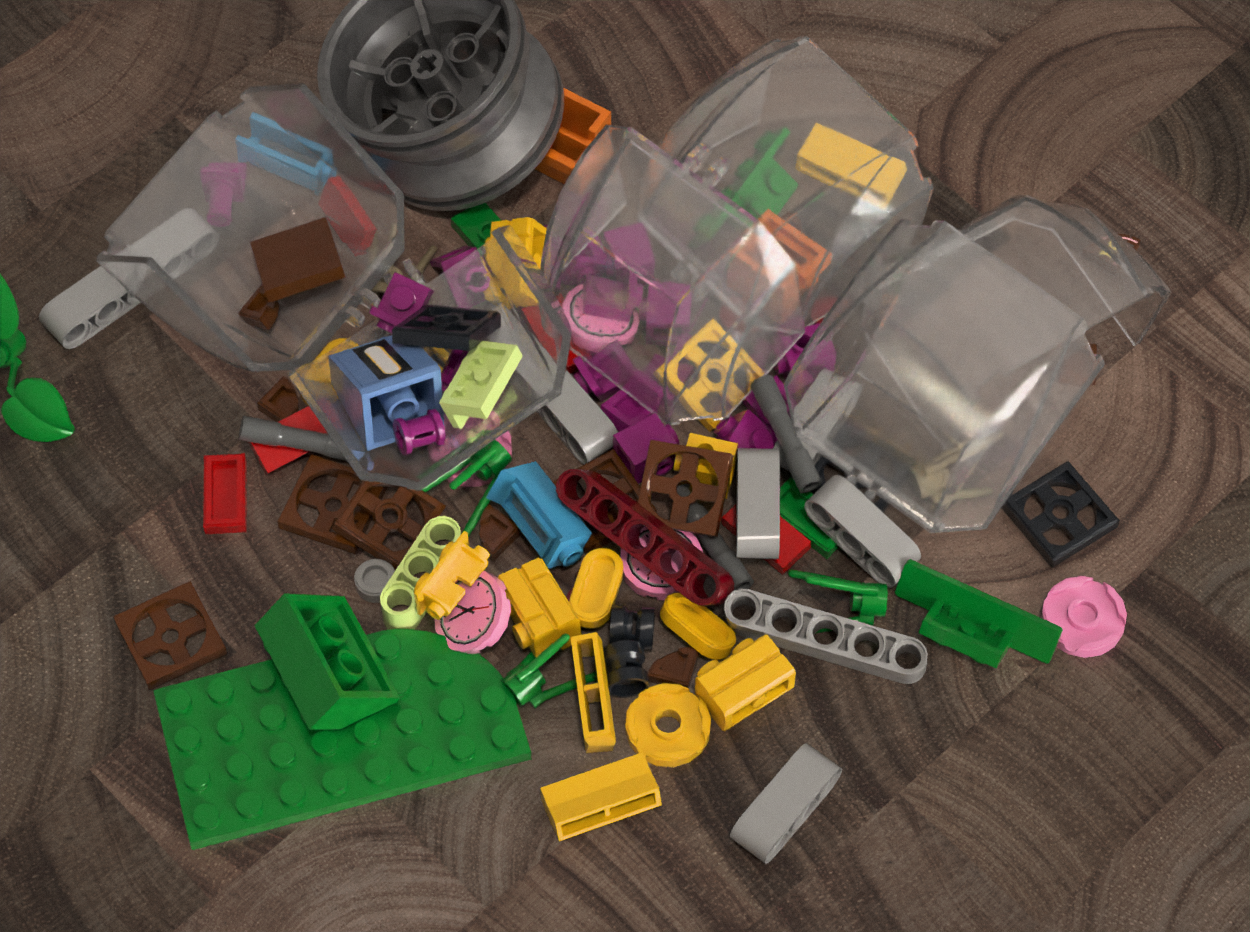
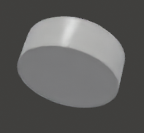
M370 559L363 562L357 568L354 575L358 595L365 601L379 603L382 590L395 572L394 567L382 559Z

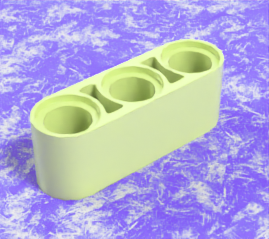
M437 516L425 524L382 590L380 604L383 623L388 630L415 629L427 613L425 610L421 616L417 614L414 588L420 578L414 577V575L419 572L431 573L439 563L440 554L446 545L435 544L437 541L446 539L456 542L461 535L460 526L453 518ZM397 605L409 606L404 611L392 610Z

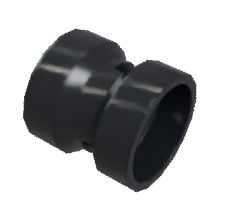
M612 605L609 644L621 640H634L642 643L644 650H652L655 608L641 607L638 611H633L623 605ZM633 621H637L636 634H632Z
M621 640L603 648L605 666L609 671L607 675L609 695L619 698L633 697L649 688L648 673L642 666L645 662V652L642 643L634 640Z

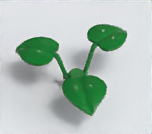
M0 273V368L10 367L6 390L12 396L3 403L1 407L2 416L7 425L16 434L28 440L52 442L72 435L76 429L70 420L66 404L59 391L48 381L34 377L23 379L15 387L18 367L22 364L18 357L26 348V338L18 329L19 311L7 282Z

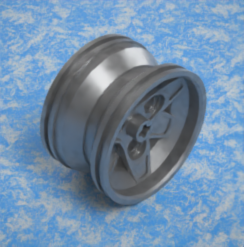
M351 0L329 29L319 56L317 70L318 89L322 102L332 119L349 139L362 147L369 166L383 185L400 200L422 209L435 211L466 209L486 203L506 193L525 179L539 165L552 146L562 121L564 90L560 74L541 43L526 31L523 16L514 0ZM383 114L391 115L385 121H382Z

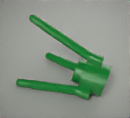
M488 438L480 447L476 445L467 455L421 485L419 489L427 492L467 465L468 467L449 484L450 489L455 490L473 474L483 481L491 478V483L463 530L468 532L469 537L480 520L483 511L491 501L486 498L500 471L505 469L512 461V458L498 441Z
M794 569L788 571L789 577L802 579L808 584L849 591L850 611H858V616L850 617L849 619L874 625V616L885 617L888 600L887 584L855 582ZM823 628V629L818 630L815 634H817V633H822V632H829V631H833V630L828 629V628Z
M564 633L536 658L531 651L515 668L501 679V682L511 689L516 704L519 707L529 702L535 709L546 700L577 688L575 678L542 692L541 687L546 684V680L538 670L569 641V634ZM596 671L585 675L586 684L597 680Z

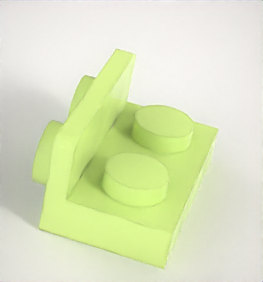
M482 341L467 353L439 402L453 428L462 429L469 417L488 418L523 357L517 345Z

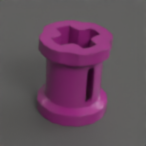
M436 409L427 410L424 416L409 420L397 418L393 421L395 440L403 455L411 454L414 448L432 443L436 446L445 444L444 424Z

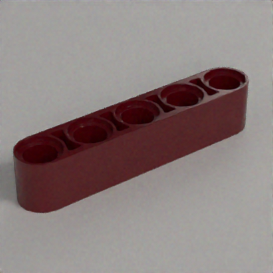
M569 469L559 476L556 483V492L558 498L566 506L691 602L697 605H721L725 603L728 595L734 591L733 578L726 569L601 474L593 470ZM583 478L587 486L585 495L580 499L576 492V485ZM612 502L618 507V517L613 523L607 515L609 505ZM644 526L649 529L651 534L650 542L645 548L639 540L640 531ZM677 550L683 557V565L678 572L671 565V558ZM709 575L712 576L716 583V590L711 597H708L703 589L704 581Z

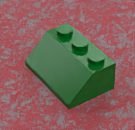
M284 593L254 625L263 641L265 650L270 654L281 675L283 684L288 688L300 711V716L307 724L309 730H340L395 704L400 699L345 596Z

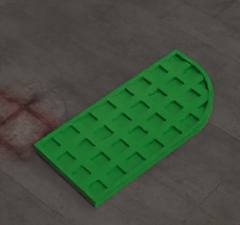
M390 629L366 635L400 699L395 704L340 730H309L307 724L301 718L300 711L288 688L283 684L281 675L272 659L153 690L192 850L532 760L530 746L515 697L511 689L501 682L503 677L499 671L480 654H467L451 650L448 647L445 636L415 629Z

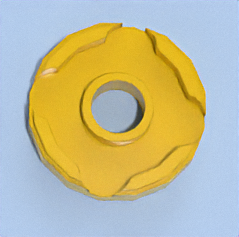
M662 683L643 690L639 693V697L633 703L631 702L626 712L625 734L631 749L636 754L643 752L647 762L655 766L676 767L691 762L703 752L710 738L711 716L706 703L700 696L697 697L691 693L689 688L680 684ZM663 717H673L680 723V727L674 732L666 733L659 730L656 723Z

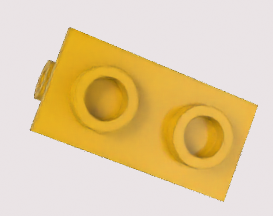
M463 531L456 542H449L442 550L439 563L430 574L428 572L424 573L416 583L414 597L417 614L420 616L425 610L431 617L440 620L442 616H448L465 595V589L455 584L456 580L458 579L471 587L488 566L489 552L479 545L474 549L469 546L468 532Z

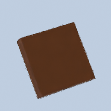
M326 217L250 242L269 303L346 277Z

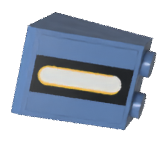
M391 335L328 356L331 384L367 451L396 442L393 431L394 419L403 418L404 420H409L426 415L427 410L436 409L444 424V412L439 404L442 398L441 369L421 346L392 343Z

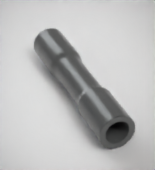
M764 375L755 379L750 385L763 415L769 420L799 492L807 493L818 488L822 484V480L808 450L804 448L790 419L787 405L772 375Z
M244 415L241 420L238 437L242 441L268 446H285L361 463L365 450L364 444L358 437L332 432L321 433L285 426L275 421Z
M688 483L677 487V493L681 497H686L692 492V487ZM700 500L690 506L687 523L697 521L708 513ZM718 533V538L696 534L711 559L730 573L734 581V591L749 589L753 585L754 580L740 559L736 558V553L729 548L720 533Z

